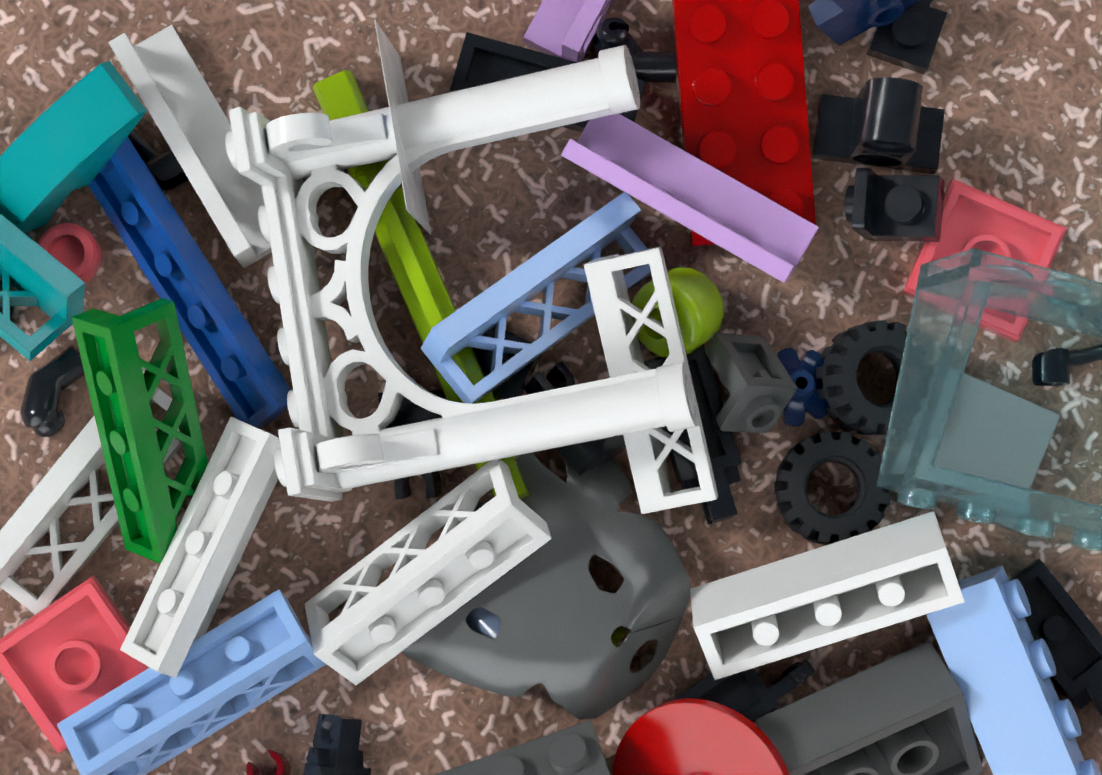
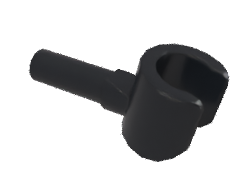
M134 129L131 131L128 138L162 190H171L189 180L171 148L157 155L152 145L147 143Z
M1102 344L1079 350L1055 348L1036 354L1032 360L1033 385H1069L1070 366H1079L1102 360Z

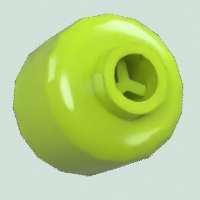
M677 267L667 272L687 355L709 341L720 329L724 316L723 299L717 286L705 274L693 268ZM653 280L646 283L633 299L632 304L642 311L655 292ZM657 302L650 316L663 323ZM632 316L633 324H635L637 319ZM643 324L637 334L640 342L649 351L661 357H668L670 353L667 339Z

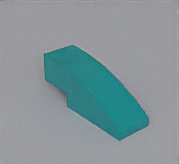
M110 61L99 64L45 110L0 156V214L22 232L27 233L47 224L73 190L89 185L147 112L146 108Z

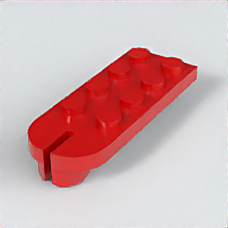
M672 0L683 150L816 225L799 0ZM690 230L691 247L717 245Z

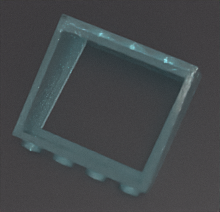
M975 248L922 264L877 487L899 492L897 503L935 510L938 501L957 506L956 517L964 520L994 524L995 517L1000 516L1016 520L1014 531L1042 538H1052L1054 530L1073 534L1071 545L1102 552V504L1097 506L934 465L984 308L1102 338V283Z

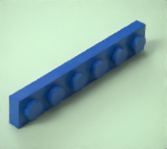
M127 136L88 187L160 299L164 298L174 301L181 332L237 419L258 429H263L288 408L287 394L291 389L258 340L249 322L244 318L220 281L216 271L209 264L191 236L182 218L177 214Z

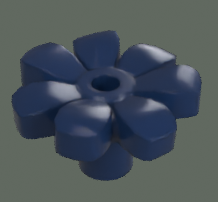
M785 348L779 351L777 356L795 385L796 381L803 385V389L798 388L784 408L783 422L787 426L800 427L805 420V412H808L816 420L822 419L827 415L824 409L829 404L826 399L819 400L816 390L823 388L822 379H815L816 368L824 364V360L820 358L821 354L810 350L800 361L796 350L793 348Z

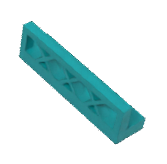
M0 214V276L2 277L0 306H3V314L0 312V337L31 361L73 324V316L84 312L85 282ZM9 284L18 291H9ZM10 306H37L51 318L29 336L10 321Z

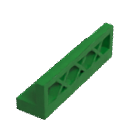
M164 298L121 316L92 308L72 317L125 549L161 564L177 531L175 518L186 496L193 497L208 465L174 301ZM156 322L160 341L150 362H147L139 357L134 331ZM160 380L170 385L172 394L171 404L162 422L153 418L150 401ZM173 438L182 442L185 455L174 480L165 475L163 466L164 457Z

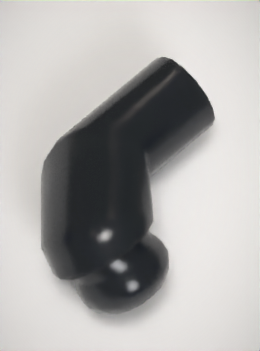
M607 18L598 25L597 35L593 41L597 56L601 50L626 45L633 61L637 79L650 83L676 82V52L643 51L628 33L629 25L620 18Z
M71 345L33 372L27 381L20 414L25 426L33 427L34 432L40 437H51L64 427L66 420L63 412L58 408L61 391L85 375L80 352L74 345Z

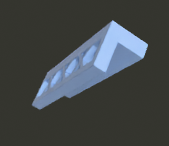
M623 192L431 329L420 349L463 403L475 404L595 316L585 269L577 268L588 259L590 262L593 259L600 258L601 250L614 240L619 243L627 254L647 250V247L630 228V225L641 209L628 193ZM649 264L637 266L624 276L627 291L651 275ZM561 278L587 283L585 305L579 309L552 305L554 283ZM543 292L542 303L531 302L532 299ZM514 312L541 316L539 338L531 344L504 340L507 317ZM551 318L563 320L550 330ZM495 327L494 338L482 336ZM465 347L493 351L491 373L475 385L470 382L451 358ZM503 353L515 354V356L502 364Z
M278 589L194 640L176 678L148 668L57 723V726L80 775H146L327 664L313 654L311 638L303 629L287 597Z

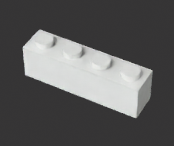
M934 511L690 589L693 627L714 680L964 603L962 592Z

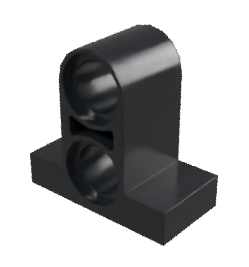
M879 77L869 79L865 82L856 98L822 94L819 99L812 159L935 174L939 166L945 109L922 107L923 86L918 82L902 78Z

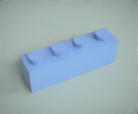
M1003 565L958 581L964 603L926 615L950 673L963 692L969 718L993 775H1102L1094 759L1085 761L1075 739L1082 734L1077 714L1069 699L1059 701L1050 677L1056 676L1054 660L1046 642L1043 639L1036 641L1033 639L1025 617L1031 615V608L1018 579L1009 581Z

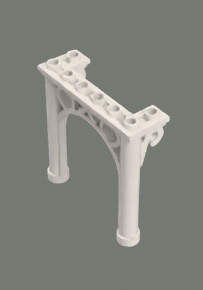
M626 45L599 51L598 58L398 104L397 119L407 167L412 173L427 161L455 150L640 109V94L630 52ZM242 107L229 110L232 131L227 132L225 137L229 160L232 166L238 170V173L262 186L264 205L259 207L258 219L265 240L271 244L274 266L268 269V284L273 299L276 303L280 304L284 328L278 330L277 341L284 363L290 366L293 390H289L287 394V406L292 423L295 427H299V429L289 427L278 430L280 448L276 449L274 456L278 479L284 487L287 486L288 496L333 502L343 500L342 493L352 491L354 487L667 426L670 432L697 427L696 399L685 362L478 404L448 401L424 389L404 372L385 345L373 314L369 293L368 266L374 232L387 202L402 183L389 107L330 121L329 116L322 113H298L270 121L259 113H250ZM391 159L377 174L367 190L355 178L344 173V169ZM332 187H344L358 208L348 229L343 234L326 238L318 226L317 202L326 190ZM313 246L330 254L346 253V261L335 260L332 278L321 291ZM346 298L350 310L339 306ZM325 321L337 322L344 330L347 340L355 344L360 341L365 351L352 349L340 354L332 362ZM360 365H371L386 380V384L378 409L371 416L358 419L349 411L347 395L345 393V381L348 374L354 368ZM403 397L430 412L442 415L441 418L386 428L395 419ZM342 427L351 430L352 436L343 437Z

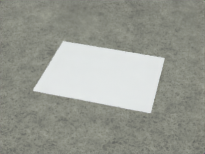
M374 20L406 210L431 235L420 167L412 173L407 167L398 125L397 105L408 102L401 56Z

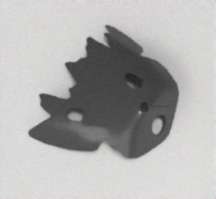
M557 447L556 449L565 463L567 483L563 482L556 474L542 464L533 453L519 455V458L516 459L517 466L530 494L520 500L547 522L552 539L404 649L402 653L414 661L461 683L507 697H520L535 684L542 683L546 687L551 699L562 705L571 715L579 720L598 718L642 686L665 659L691 596L690 581L672 541L656 521L644 515L618 511L620 503L630 496V482L615 460L611 458L580 476L559 447ZM478 501L474 512L485 505V503ZM594 554L613 564L624 578L623 584L616 593L601 591L596 586L588 570L589 560ZM484 608L499 616L501 628L496 638L484 636L469 628L466 618L473 609ZM617 627H628L630 632L627 638L619 647H615L611 641V635ZM655 639L657 646L652 658L642 669L637 672H631L630 663L636 651L646 641Z

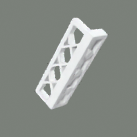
M173 26L166 27L135 46L125 33L109 41V45L233 256L243 268H246L272 252L271 244L265 240L258 219L259 207L264 205L262 186L241 175L232 166L225 143L226 133L232 131L231 124Z
M662 246L620 256L618 253L600 257L584 264L610 378L651 370L644 365L637 337L643 324L667 339L670 354L662 366L685 362L691 377ZM649 264L655 292L642 311L630 303L623 269ZM657 302L663 323L650 316ZM632 316L637 319L635 324H633ZM697 400L698 425L697 427L687 429L691 447L678 440L684 429L674 431L673 435H670L660 427L623 435L641 514L712 501L718 497ZM671 449L695 463L700 487L673 491L666 457Z
M157 387L150 405L155 401L167 411L172 398ZM95 416L91 418L0 530V587L33 614H37L59 598L119 523L115 504L104 517L102 513V503L111 502L114 499L113 494L101 495L98 470L105 460ZM173 438L164 457L163 466L168 463L181 447L182 442ZM90 482L91 496L76 498L86 484ZM92 504L94 530L84 542L61 544L60 516L68 506ZM49 531L51 545L36 547ZM77 550L63 567L62 552ZM52 553L54 579L38 598L12 576L29 555Z
M230 417L120 648L121 651L159 673L174 678L177 677L193 641L206 633L276 485L278 476L275 469L274 456L276 449L280 448L278 437Z
M501 459L489 461L307 601L305 609L313 654L354 685H358L551 540L547 522L518 498L509 466ZM494 487L496 496L474 512L480 497ZM445 526L439 539L425 550L431 535ZM396 563L389 578L377 586L383 572ZM347 600L341 614L329 622L328 614Z

